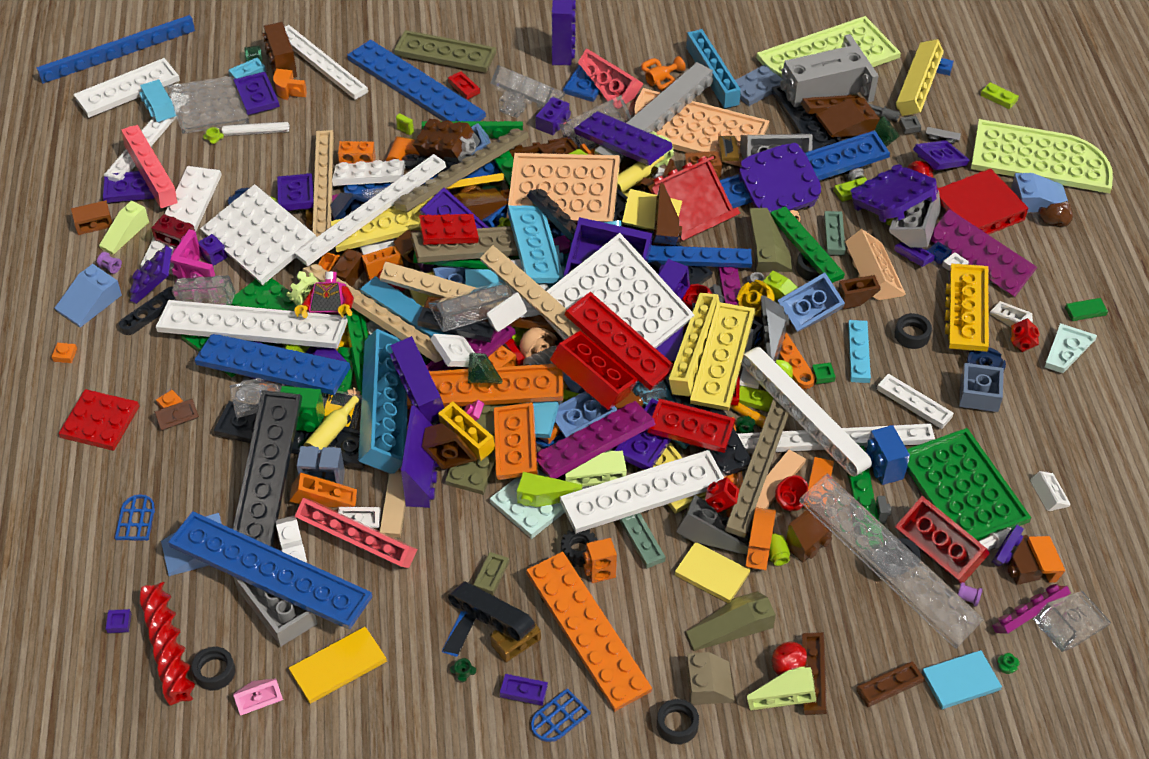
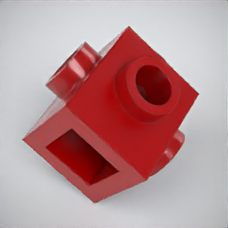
M1028 318L1011 325L1012 336L1010 339L1015 347L1024 352L1039 345V330Z
M725 477L717 482H712L707 487L705 501L718 513L737 504L740 489L728 477Z

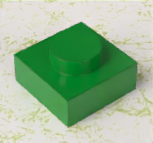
M831 362L812 365L816 384L835 382L836 376Z

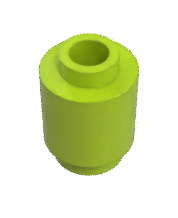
M777 533L772 534L769 550L770 560L775 566L785 565L790 561V552L785 537Z

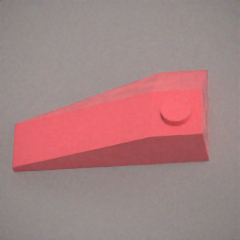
M587 48L578 61L579 65L592 79L605 99L619 108L633 100L643 86L642 82Z

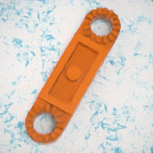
M786 333L779 359L791 364L793 368L792 378L802 389H810L814 385L815 375ZM805 377L810 381L804 382L800 378Z

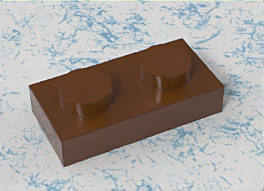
M192 398L154 411L161 430L199 417Z

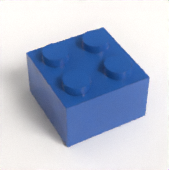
M890 425L871 430L867 441L866 453L871 459L874 476L879 479L882 485L903 480L910 454L895 427Z

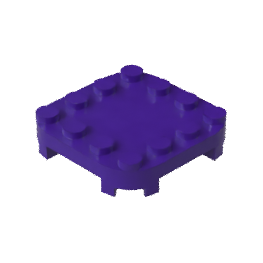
M797 143L780 145L750 155L741 162L739 180L743 182L755 208H768L771 213L786 206L791 211L806 206L811 208L819 199L821 193L820 182L805 152Z
M900 164L892 166V169L882 172L875 178L867 180L864 184L851 189L855 210L859 211L864 208L878 214L879 220L882 222H886L888 218L895 217L898 218V221L904 219V211L925 199L931 202L937 199L936 194L938 193L935 178L913 169L902 167Z

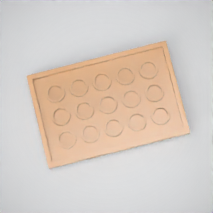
M515 153L508 205L536 206L527 197V194L530 190L541 188L570 216L574 223H578L579 217L599 222L614 221L620 156Z

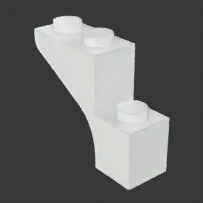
M291 516L278 519L276 526L282 551L307 563L296 517Z

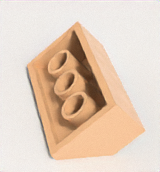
M860 229L845 241L848 247L847 252L853 259L852 264L859 272L858 277L876 276L881 290L873 296L874 298L883 300L902 297L906 294L881 241L863 229Z

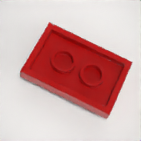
M473 214L419 215L418 221L423 245L478 243L479 236Z

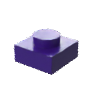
M130 609L108 610L107 633L129 632L131 621Z

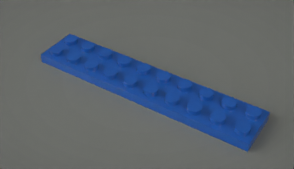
M371 39L347 54L349 61L442 121H481L486 117L485 111Z
M875 130L805 153L818 180L890 157V152ZM739 174L719 180L732 208L752 202L743 182L739 180Z
M194 511L191 512L168 542L169 547L348 630L352 628L372 598V592Z

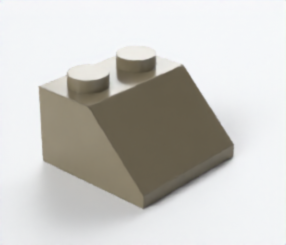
M710 652L687 653L686 673L690 703L692 705L734 703L729 661Z

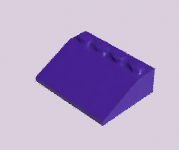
M411 406L401 468L406 507L430 508L431 500L435 499L433 483H437L438 476L435 468L439 467V465L422 448L425 428L433 425L416 406Z

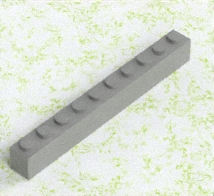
M696 62L631 118L627 124L648 133L659 131L663 125L671 121L677 113H680L687 104H690L695 97L712 84L713 70ZM602 145L594 150V155H619L620 162L627 157Z

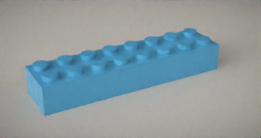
M376 328L365 340L358 461L394 474L402 466L407 436V392L390 357V354L393 353L390 345L401 341V339Z

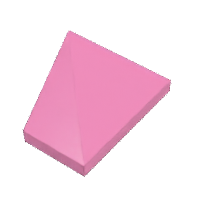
M276 679L252 681L233 694L240 715L283 700Z

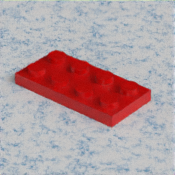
M659 398L652 416L655 425L650 427L647 433L725 453L735 424V418Z

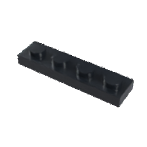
M541 188L530 190L527 197L572 243L577 225L571 220L570 216L547 195L546 191Z
M423 307L417 320L418 326L489 343H491L496 331L489 322Z

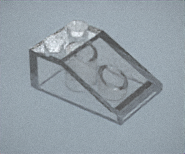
M1083 591L1048 602L1033 619L1038 624L1040 630L1045 632L1053 641L1055 647L1062 652L1074 648L1111 624L1110 620Z

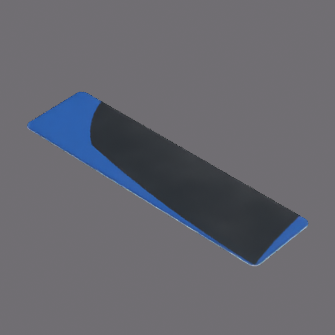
M462 611L460 612L444 645L443 653L455 657L459 655L475 618Z

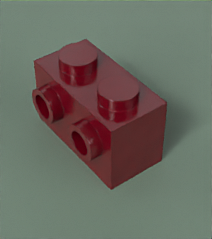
M165 214L151 227L155 241L173 248L178 247L181 238L185 236L189 229L195 231L194 225Z

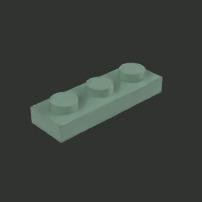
M825 211L826 252L830 255H845L843 213L839 211Z
M640 513L620 519L622 527L646 568L665 562L666 557Z

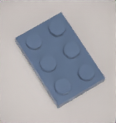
M766 65L751 71L735 80L741 89L740 100L751 106L771 95L772 87L780 85L782 78L772 72Z

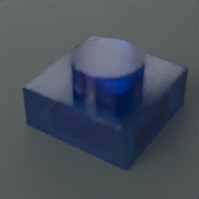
M939 241L927 250L935 255L934 261L938 264L943 263L952 254V250Z

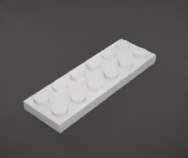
M163 58L75 93L74 97L86 115L92 117L140 97V85L159 79L163 87L180 81L167 60Z

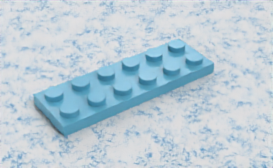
M508 205L507 212L523 272L536 283L559 282L563 278V273L547 217L537 206Z

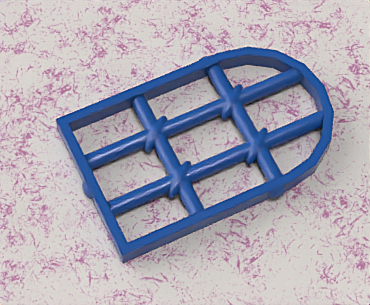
M142 494L134 495L123 503L115 535L116 540H149L155 513V505L150 497ZM136 499H144L142 509H136ZM147 500L151 502L152 509H147ZM132 501L131 509H125L126 505ZM124 512H129L130 514L128 523H122ZM133 512H140L139 523L132 522ZM145 512H151L149 523L143 522ZM121 526H126L127 528L125 536H119ZM131 526H137V536H129ZM142 526H148L146 536H140Z
M567 688L533 716L531 722L532 732L541 741H556L588 717L591 712ZM565 694H568L571 698L563 705H560L557 701ZM574 700L579 706L569 714L565 707ZM555 704L557 706L556 710L546 717L543 712ZM580 709H583L586 713L575 721L573 715ZM562 711L565 714V718L554 725L550 721L551 718ZM540 715L543 719L534 727L535 719ZM569 719L573 724L561 732L559 726ZM547 722L551 726L550 730L540 736L536 730ZM554 730L559 734L552 738H546Z

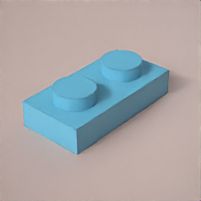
M255 58L229 69V75L233 79L264 72L266 68L258 58Z

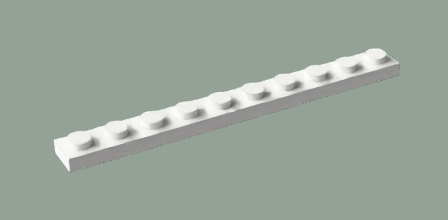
M433 154L295 252L296 257L306 266H309L394 205V202L400 199V196L410 193L415 187H419L446 167L445 161Z
M931 424L894 426L904 445H920L935 439ZM887 426L842 429L859 446L867 447L871 430ZM806 430L783 431L776 452H787L789 449L791 451L825 449ZM761 433L738 434L748 454L754 453Z

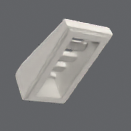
M1001 301L990 311V315L1009 327L1026 318L1033 322L1031 312Z

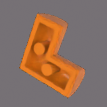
M396 136L386 161L393 159L403 160V157L408 154L420 155L412 145L416 139Z

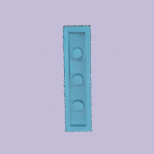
M849 320L850 381L870 383L868 322Z

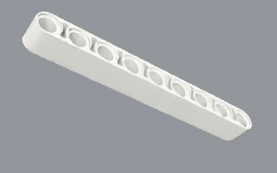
M755 347L744 353L742 366L851 476H857L871 467L872 462L869 455L760 347Z

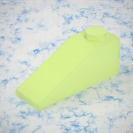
M130 201L119 211L99 247L114 255L149 223L145 207Z
M609 451L594 457L566 473L565 481L582 484V487L602 484L626 476L627 470L623 451Z
M798 667L794 670H788L747 695L750 710L816 702L811 667Z

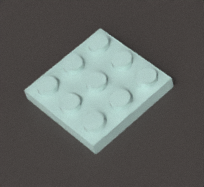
M537 467L538 475L548 477ZM517 477L490 498V503L532 539L564 514L565 511L561 503L541 507L524 506L517 503V489L521 477Z

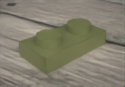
M489 552L474 586L494 595L509 564V558Z

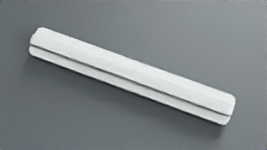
M288 122L222 126L224 136L289 132Z

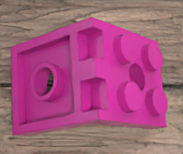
M189 229L185 236L181 238L180 244L173 250L170 262L174 263L172 272L173 275L177 276L175 284L216 294L219 289L213 264L199 261L201 252L196 231Z

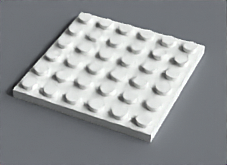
M621 233L546 291L566 309L570 308L589 292H592L655 348L660 346L695 316ZM546 319V321L553 327V329L561 336L563 340L568 338L549 320Z

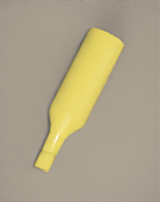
M664 155L650 166L638 161L618 174L617 188L623 193L640 182L643 177L649 176L652 168L665 159Z
M353 395L341 409L332 411L307 439L304 446L319 447V450H322L323 447H328L346 426L348 414L358 403L359 398Z

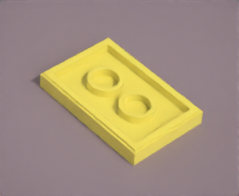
M630 189L622 224L654 231L657 195ZM670 198L679 217L682 201Z
M696 542L675 570V576L727 603L732 601L750 574V569Z

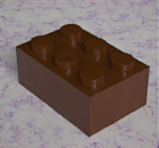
M283 22L264 25L262 37L263 41L266 42L264 45L265 53L268 55L269 64L272 65L273 75L276 69L292 70L293 78L297 77L294 52Z

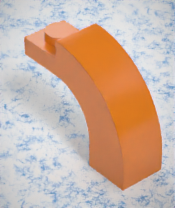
M755 508L745 567L766 570L776 510Z

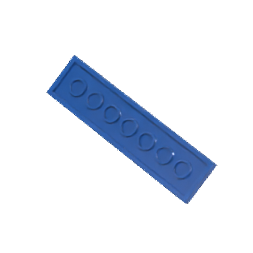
M211 334L194 359L196 365L300 388L321 389L322 393L335 395L351 368L349 362Z

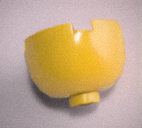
M756 279L742 286L737 295V300L739 301V306L755 308L754 318L761 317V296H766L775 301L773 290L765 282Z

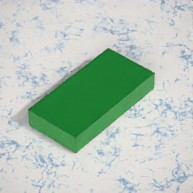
M1101 298L1067 303L1065 306L1072 321L1106 316L1108 313Z

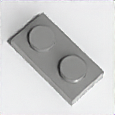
M927 127L926 134L929 135L928 138L938 140L939 137L946 138L945 141L949 143L959 141L961 133Z

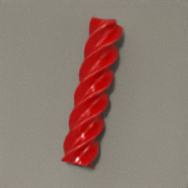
M160 582L153 586L141 587L140 604L144 611L146 626L149 630V640L153 646L154 659L158 665V675L162 682L163 695L169 705H174L181 701L193 700L190 693L194 689L195 683L186 678L190 665L181 660L185 647L176 641L181 630L172 625L176 612L167 607L171 595L162 590L165 582Z

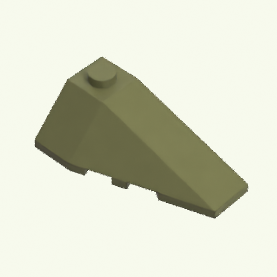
M750 208L755 271L792 272L790 252L768 208Z
M757 591L737 597L686 631V635L693 651H697L774 628L776 614L768 597Z

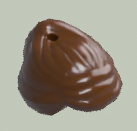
M1068 201L1050 204L1047 208L1040 207L1038 209L1040 217L1048 224L1067 227L1073 219V212Z

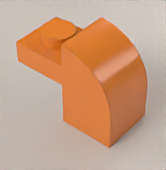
M276 69L273 80L278 97L284 100H288L289 96L306 97L307 90L304 80H295L292 70Z

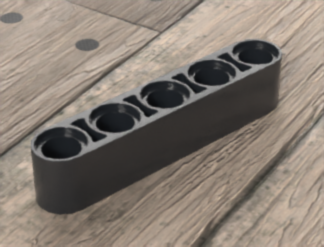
M463 581L448 594V599L455 608L516 641L523 639L535 628V622L530 615L466 581Z

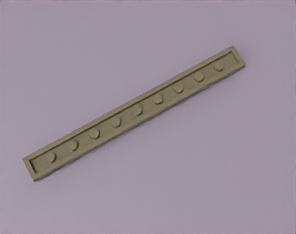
M520 129L511 130L510 133L499 137L493 143L487 144V147L476 151L472 156L464 158L462 162L452 165L450 169L439 173L433 179L427 180L420 187H415L410 193L400 196V199L394 202L395 209L408 212L436 195L443 187L446 189L529 138L528 132Z
M775 398L772 401L742 482L737 504L732 509L725 529L726 532L745 538L789 415V412Z

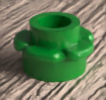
M1005 653L998 658V667L1005 674L1014 673L1020 665L1018 658L1014 657L1011 653Z

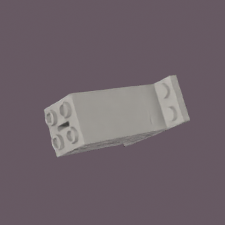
M848 34L844 36L842 48L785 60L780 87L794 107L802 106V98L842 96L861 92V95L867 102L874 101L879 75L852 35Z

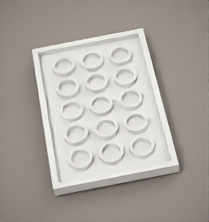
M255 184L200 228L206 236L213 234L225 245L224 250L226 254L262 285L296 258L295 252L317 237Z

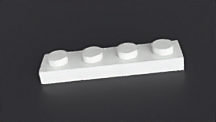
M890 374L877 386L878 391L940 429H943L953 417V412Z

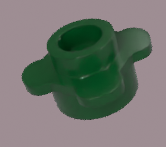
M742 416L736 419L737 427L735 428L737 434L754 433V419L749 416Z
M462 658L457 660L455 665L451 666L450 672L458 677L459 682H465L470 675L476 674V667L472 666L468 659Z

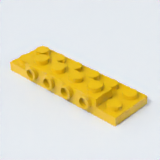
M951 263L950 284L946 283L945 294L949 295V297L946 296L945 308H949L945 312V321H949V323L945 324V334L948 335L949 348L988 352V266Z

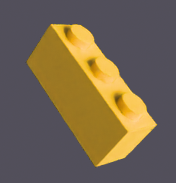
M453 401L438 413L440 423H443L455 432L480 461L495 450L493 436Z

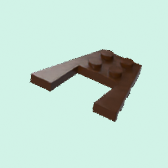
M570 137L548 140V143L545 144L534 142L532 146L527 147L516 145L509 152L514 159L515 153L569 154L580 148Z

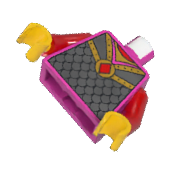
M328 271L325 272V282H316L302 305L296 306L294 311L297 317L302 314L303 318L308 317L307 311L309 313L341 315L343 318L344 314L352 315L351 308L354 296L346 284L336 282L337 272Z

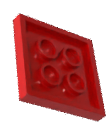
M85 389L59 431V436L63 439L114 451L140 407L138 401Z

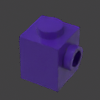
M213 234L198 241L201 256L209 264L214 266L227 258L224 250L225 245Z

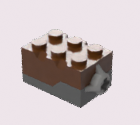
M429 119L412 145L420 155L430 157L434 154L442 160L460 163L464 158L470 157L474 153L480 140L468 123L440 122L437 119Z

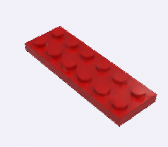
M592 292L586 294L566 310L564 315L633 374L650 391L671 373L674 364Z

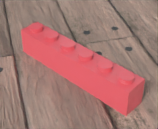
M135 125L122 129L124 146L160 208L177 204L175 187L139 126Z
M302 499L294 516L401 567L409 568L418 550L310 499Z

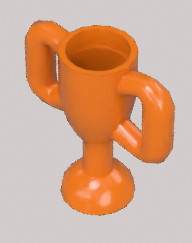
M677 56L673 64L669 66H662L658 59L651 58L643 62L641 68L645 72L647 83L650 86L656 85L658 89L664 91L676 81L670 75V72L674 70L683 72L686 66L684 60ZM654 64L657 65L656 67H654V68H652V69H648V67H650V66H652V65H654ZM665 79L669 80V82L661 85L660 83Z

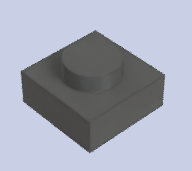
M917 116L900 118L899 123L904 134L921 132L922 126Z
M877 496L876 508L879 524H886L887 517L891 515V506L887 504L885 496Z

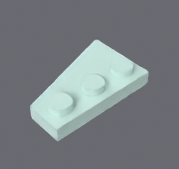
M1060 323L1045 368L1064 373L1096 340L1097 335Z

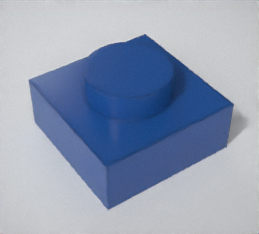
M941 58L936 73L950 76L954 61Z

